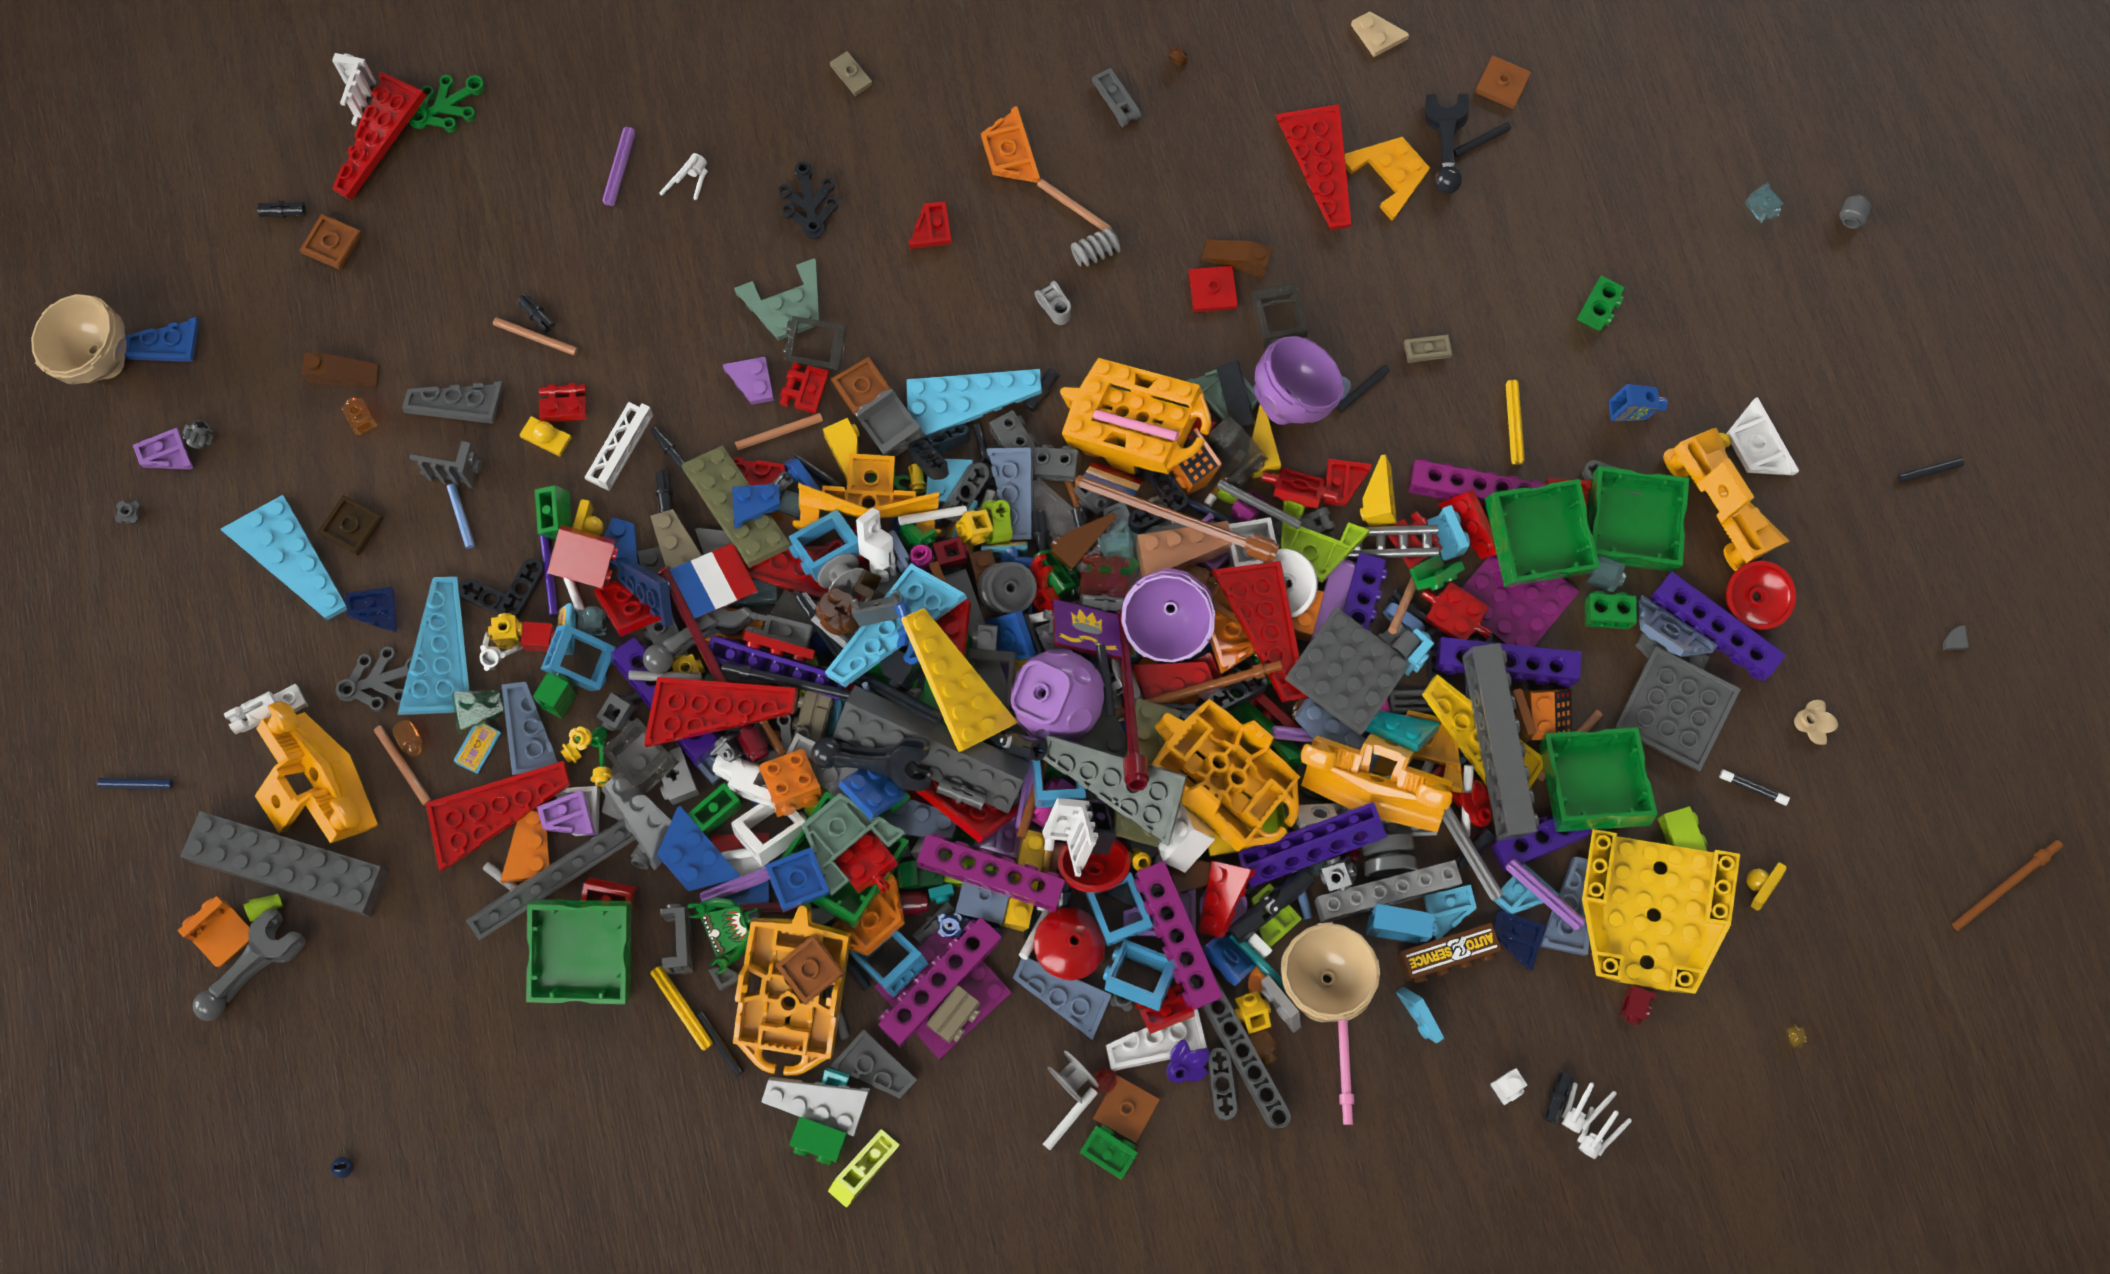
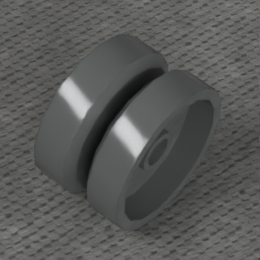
M1015 562L992 564L983 571L977 586L979 598L985 607L993 612L1008 614L1028 608L1035 598L1037 589L1036 581L1031 571L1023 564Z
M1387 835L1384 839L1361 847L1362 855L1371 858L1364 863L1366 877L1387 878L1418 870L1416 857L1409 854L1415 849L1414 837L1412 835Z

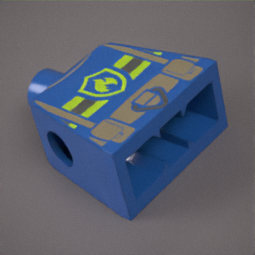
M1626 384L1608 401L1611 422L1647 420L1655 412L1665 411L1667 408V399L1659 397L1656 387Z

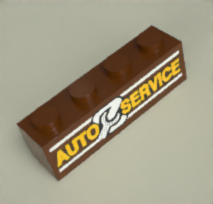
M1489 923L1401 951L1397 956L1406 981L1414 980L1415 984L1429 980L1428 975L1436 973L1440 977L1451 973L1450 968L1459 966L1460 970L1473 966V961L1482 959V962L1493 960L1496 958L1495 954L1501 951V947L1493 925Z

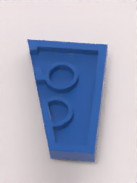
M194 317L188 319L189 321L168 324V327L156 330L151 328L125 335L127 343L125 359L193 362L199 319Z

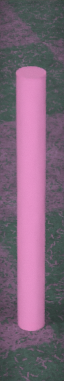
M1095 410L1093 414L1094 419L1174 441H1177L1179 438V432L1099 410Z

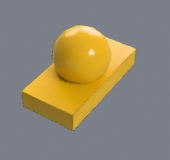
M532 416L520 433L522 439L561 457L572 439L569 434L554 428L550 423L540 422V420Z
M584 499L580 501L572 528L601 535L604 525L599 518L592 516L594 508L590 501Z
M1779 862L1770 876L1762 869H1753L1747 874L1746 883L1748 887L1758 892L1751 904L1752 908L1757 911L1762 908L1787 869L1785 865Z

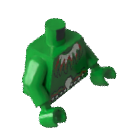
M720 897L708 899L700 904L690 903L687 908L696 907V913L689 917L701 918L716 957H721V959L711 961L709 966L718 963L720 969L715 974H721L725 972L727 966L739 959L745 952L751 921L754 918H761L758 908L744 912L741 903L735 904L731 899Z

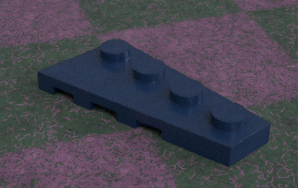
M625 556L616 558L619 581L632 594H637L639 601L643 605L648 604L651 607L650 613L654 617L660 616L662 618L661 624L664 627L673 625L670 603L671 586L668 580Z

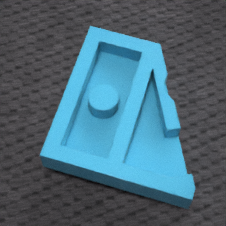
M945 459L948 463L949 475L941 480H933L927 477L926 494L939 491L938 504H944L966 468L973 463V460Z
M1471 885L1423 896L1427 913L1435 914L1434 921H1437V931L1435 936H1433L1434 941L1443 938L1449 930L1456 927L1465 916L1477 908Z

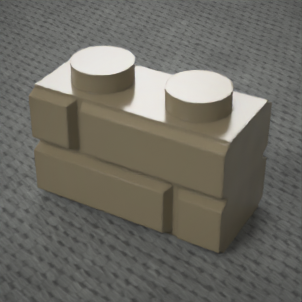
M807 690L805 695L801 694L798 701V708H801L799 717L794 718L791 730L795 731L794 736L799 728H807L810 732V740L817 742L825 738L835 699ZM801 730L798 733L804 737H807V732L805 730Z
M957 985L926 1025L948 1044H951L953 1040L958 1042L966 1032L963 1029L968 1021L973 1023L981 1013L978 1009L980 1002Z

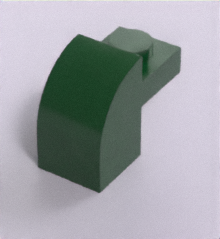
M916 860L900 863L895 868V877L899 891L922 890V887L944 885L943 875L917 867Z

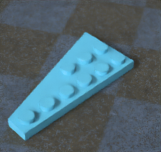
M1040 369L907 379V411L920 426L925 436L947 428L973 421L993 410H1001L1003 406L1013 402L1018 403L1041 394Z
M283 495L221 528L228 537L325 619L329 620L348 609Z
M913 564L909 565L884 597L895 596L893 590L898 589L901 595H903L904 601H908L912 613L925 608L935 621L967 599L965 593ZM899 618L860 627L825 671V674L846 687L900 648L897 647L899 638L897 630L902 626Z
M433 577L397 715L470 712L471 710L457 577Z

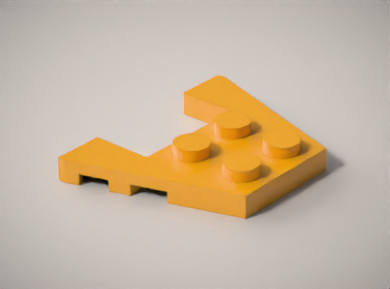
M1403 137L1345 154L1346 169L1350 174L1369 163L1395 192V194L1380 205V208L1391 221L1395 220L1402 207L1407 203L1409 197L1417 189L1430 169Z
M1408 710L1405 716L1440 723L1439 731L1415 753L1413 759L1445 765L1443 778L1454 782L1451 791L1463 792L1458 745L1437 716ZM1380 756L1372 773L1381 776L1392 775L1396 761Z

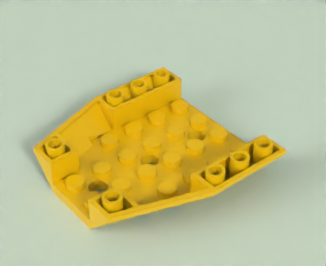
M1593 829L1582 903L1596 976L1619 983L1663 991L1695 994L1731 926L1740 854L1720 850L1707 852L1618 837L1617 833ZM1656 862H1663L1667 866L1665 874L1659 875L1654 871L1653 866ZM1649 909L1658 910L1661 915L1660 920L1657 922L1650 921L1647 918V911ZM1641 957H1651L1654 961L1653 968L1644 969L1640 965Z

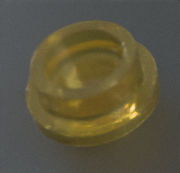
M1792 1024V1027L1786 1028L1791 1047L1803 1048V1042H1806L1803 1028H1798L1796 1024Z

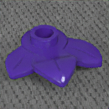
M1185 1039L1179 1041L1170 1052L1171 1061L1166 1068V1074L1170 1081L1174 1083H1181L1185 1080L1196 1082L1208 1074V1071L1203 1067L1209 1059L1208 1048L1190 1051Z

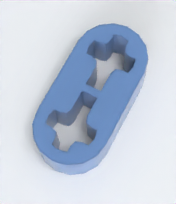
M1393 602L1389 603L1383 611L1384 616L1391 622L1399 606ZM1406 611L1401 622L1404 628L1412 633L1415 629L1424 631V624Z

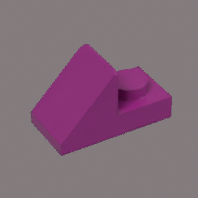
M1252 489L1247 492L1268 504L1270 503ZM1238 499L1232 506L1234 511L1231 516L1238 522L1256 520L1263 511Z

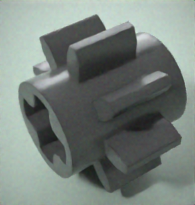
M195 420L192 425L186 423L183 430V439H186V443L190 447L200 449L203 448L204 443L207 445L211 444L213 430H210V425L206 422Z

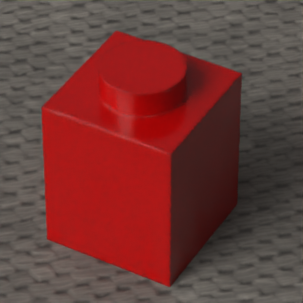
M523 622L520 644L525 651L547 652L556 630L550 623Z

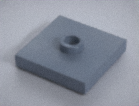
M985 869V873L989 876L997 874V872ZM1009 876L1008 880L1013 883L1014 877ZM963 882L955 913L975 918L981 917L983 920L1002 924L1009 897Z

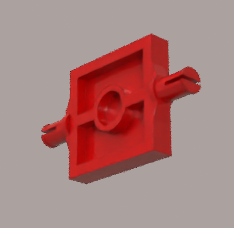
M1281 467V471L1277 475L1264 471L1261 479L1274 483L1275 491L1273 496L1279 497L1284 501L1300 503L1305 507L1318 508L1322 498L1336 502L1338 492L1325 489V479Z
M1452 582L1438 596L1427 588L1422 593L1421 597L1432 603L1431 610L1424 620L1451 638L1467 640L1469 636L1477 632L1488 639L1493 632L1481 624L1489 606Z
M872 830L834 861L849 879V882L858 894L874 884H877L882 892H887L884 886L887 890L891 886L884 877L898 865L895 858Z

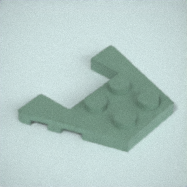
M815 258L796 265L804 285L760 300L753 281L734 288L736 295L758 316L760 321L778 341L820 325Z
M1216 369L1205 373L1204 376L1189 379L1186 382L1200 385L1206 403L1226 424L1209 438L1211 444L1223 456L1240 430H1232ZM1244 378L1253 411L1258 400L1254 395L1253 387Z
M840 793L802 824L804 833L810 847H812L831 896L849 882V879L833 861L872 830L881 842L889 848L905 834L902 829L889 824L880 816L870 820L851 799Z

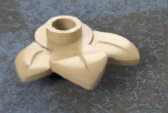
M1813 700L1807 703L1804 710L1797 713L1794 723L1798 730L1807 732L1812 742L1825 745L1827 744L1826 733L1835 731L1838 728V722L1832 714L1825 712L1826 704L1824 701Z

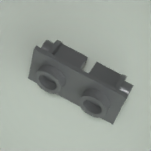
M733 732L728 737L722 736L715 742L714 746L716 748L710 755L718 753L725 761H731L738 756L745 755L737 739L740 733L736 734Z

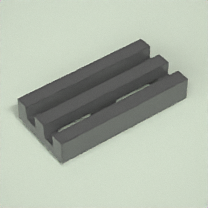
M1392 690L1388 696L1390 713L1406 715L1408 710L1424 714H1435L1431 707L1395 708V706L1429 705L1426 700H1395V697L1423 696L1422 693L1425 690Z

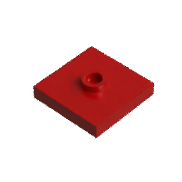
M1232 266L1189 269L1193 312L1237 309L1238 304Z

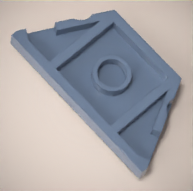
M1644 595L1637 602L1640 630L1651 640L1665 646L1669 652L1680 657L1713 653L1718 646Z

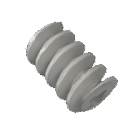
M1105 228L1102 230V233L1098 231L1094 234V237L1089 235L1086 240H1079V244L1076 242L1071 244L1073 256L1080 267L1082 262L1087 267L1090 266L1089 259L1097 263V255L1104 260V252L1112 256L1113 248L1118 253L1121 252L1118 237L1112 228L1110 230Z

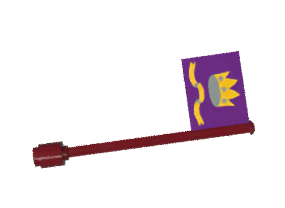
M1053 599L1051 605L1055 646L1097 655L1096 646L1105 644L1107 658L1120 660L1129 755L1123 759L1124 781L1130 790H1143L1149 782L1147 758L1140 754L1130 649L1129 641L1121 622L1122 611L1114 614Z

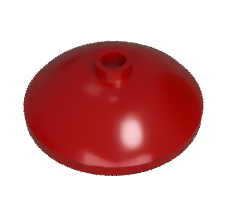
M1754 561L1741 566L1731 576L1726 588V602L1733 617L1751 629L1766 630L1777 627L1791 615L1796 602V589L1793 580L1783 568L1768 561ZM1753 593H1757L1759 595V599L1757 601L1753 599Z
M1116 839L1112 843L1109 854H1090L1084 869L1081 870L1082 874L1080 877L1075 876L1068 844L1062 848L1058 857V870L1062 879L1071 887L1084 892H1103L1118 886L1129 874L1131 866L1128 850Z
M1071 907L1057 909L1056 912L1049 913L1041 920L1034 934V952L1038 962L1046 972L1058 979L1067 981L1082 979L1094 972L1103 959L1105 939L1099 924L1090 914L1083 910ZM1071 937L1076 938V945L1070 943Z

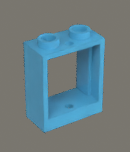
M837 509L789 536L791 542L789 550L795 559L799 558L802 561L800 565L806 575L811 574L815 581H817L822 567L837 555L850 553L856 557L861 556L859 554L857 536ZM835 529L845 545L813 562L803 546Z
M569 625L557 626L541 670L554 676L556 673H559L568 678V682L588 691L600 690L607 679L606 671L613 663L611 652L616 647ZM571 637L602 650L591 680L560 667Z
M1031 760L1035 808L1053 807L1057 798L1085 801V788L1080 786L1077 781V789L1043 791L1040 760Z
M1131 872L1121 884L1128 883L1142 917L1141 921L1110 933L1095 897L1096 894L1101 892H1086L1107 947L1153 928L1152 922L1144 908L1141 895L1135 887Z
M1376 904L1369 911L1366 935L1422 945L1431 939L1432 935L1435 936L1437 921H1434L1435 914Z
M898 931L893 933L868 956L855 951L850 952L854 959L893 998L928 965L923 955ZM893 937L909 955L883 978L867 960Z
M1124 939L1121 947L1116 946L1112 956L1114 963L1112 967L1107 966L1104 972L1103 980H1106L1105 990L1159 1011L1174 978L1172 970H1175L1172 960L1168 961L1164 954ZM1126 958L1162 972L1154 993L1117 979Z

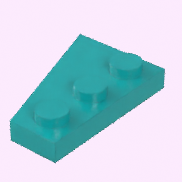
M1379 710L1365 731L1418 752L1439 731L1440 723Z

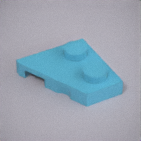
M1525 863L1523 864V866L1526 869H1528L1534 876H1536L1557 896L1560 895L1551 886H1549L1542 878H1540L1533 870H1531ZM1514 876L1501 888L1503 895L1494 900L1509 915L1544 903Z
M1404 986L1395 991L1418 1024L1420 1034L1425 1039L1429 1038L1436 1044L1443 1040L1444 1037L1424 999Z

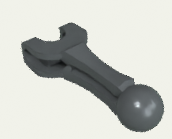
M743 607L737 611H728L721 608L695 621L704 638H707L717 633L726 636L737 635L753 619L750 618L752 611L747 607ZM686 627L675 636L665 640L663 644H653L645 650L643 663L648 671L654 674L667 672L672 667L673 662L683 652L696 644L688 628Z
M276 909L264 911L250 925L248 932L249 944L240 958L209 989L201 991L194 998L192 1008L194 1014L199 1019L204 1021L218 1019L224 1013L226 1003L231 1002L236 993L250 978L272 962L285 963L291 961L304 947L306 940L298 932H289L281 939H275V932L283 922L282 915Z

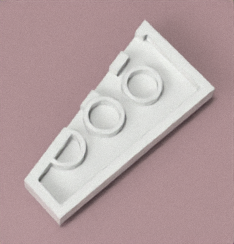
M1198 1009L1194 1010L1195 1017L1155 1033L1149 1034L1146 1027L1106 1045L1111 1071L1169 1060L1172 1048L1183 1039L1187 1041L1190 1051L1207 1048Z

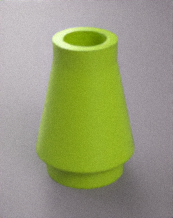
M278 893L249 899V902L243 904L250 922L255 921L268 909L277 910L283 907Z

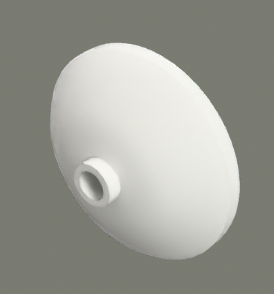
M1278 549L1274 562L1281 561L1291 616L1293 618L1304 613L1313 603L1318 587L1317 575L1313 565L1304 555L1290 549ZM1259 560L1256 564L1267 563V562H1264V561H1262V560ZM1289 579L1292 581V586L1290 588L1287 586V581Z

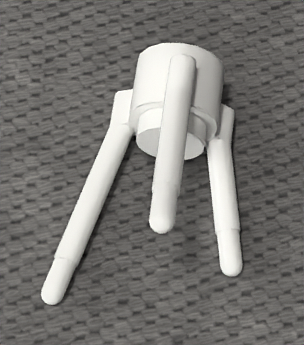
M693 153L679 172L660 191V195H664L675 182L679 183L688 173L693 177L699 175L694 194V200H697L704 177L708 172L705 169L707 161L701 155Z
M486 632L483 645L480 646V649L483 651L480 654V661L486 671L489 669L495 670V665L502 658L523 649L520 644L501 652L497 647L488 646L489 634Z
M1573 1083L1566 1109L1562 1115L1564 1120L1561 1124L1578 1134L1582 1129L1586 1131L1590 1123L1616 1096V1091H1613L1585 1120L1586 1114L1581 1111L1594 1087V1083H1589L1576 1109L1572 1108L1578 1084Z
M1594 1107L1589 1108L1586 1119L1592 1114ZM1614 1111L1598 1135L1590 1133L1587 1136L1589 1126L1586 1131L1582 1130L1577 1140L1581 1143L1578 1147L1579 1150L1589 1157L1596 1159L1598 1155H1602L1604 1150L1626 1129L1632 1120L1628 1118L1603 1143L1602 1138L1619 1114L1618 1111Z

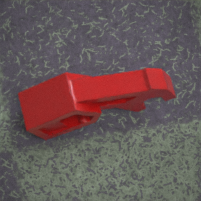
M1045 553L1038 555L1032 560L1030 566L1037 587L1035 598L1032 602L1039 613L1044 612L1045 609L1052 610L1051 602L1053 599L1060 601L1054 588L1048 586L1047 579L1053 567L1052 565L1043 566V560L1047 558Z

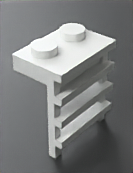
M335 53L332 61L346 84L340 104L346 106V103L348 104L354 115L351 124L357 126L359 119L363 115L362 109L369 105L366 98L367 96H372L370 87L371 85L375 86L376 81L365 59L357 58L350 54L342 55Z
M1057 798L1042 831L1044 839L1067 841L1075 876L1080 877L1082 874L1081 870L1084 869L1098 839V833H1093L1095 822H1090L1093 814L1091 811H1087L1090 803L1083 800Z

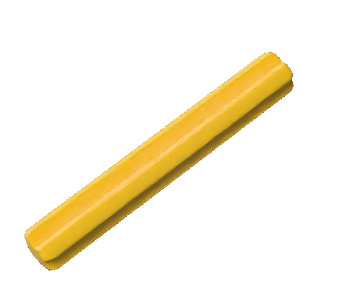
M1508 380L1506 383L1511 463L1520 465L1523 464L1525 459L1519 382L1517 380Z
M658 966L651 971L652 977L703 1051L711 1047L713 1041L663 967Z

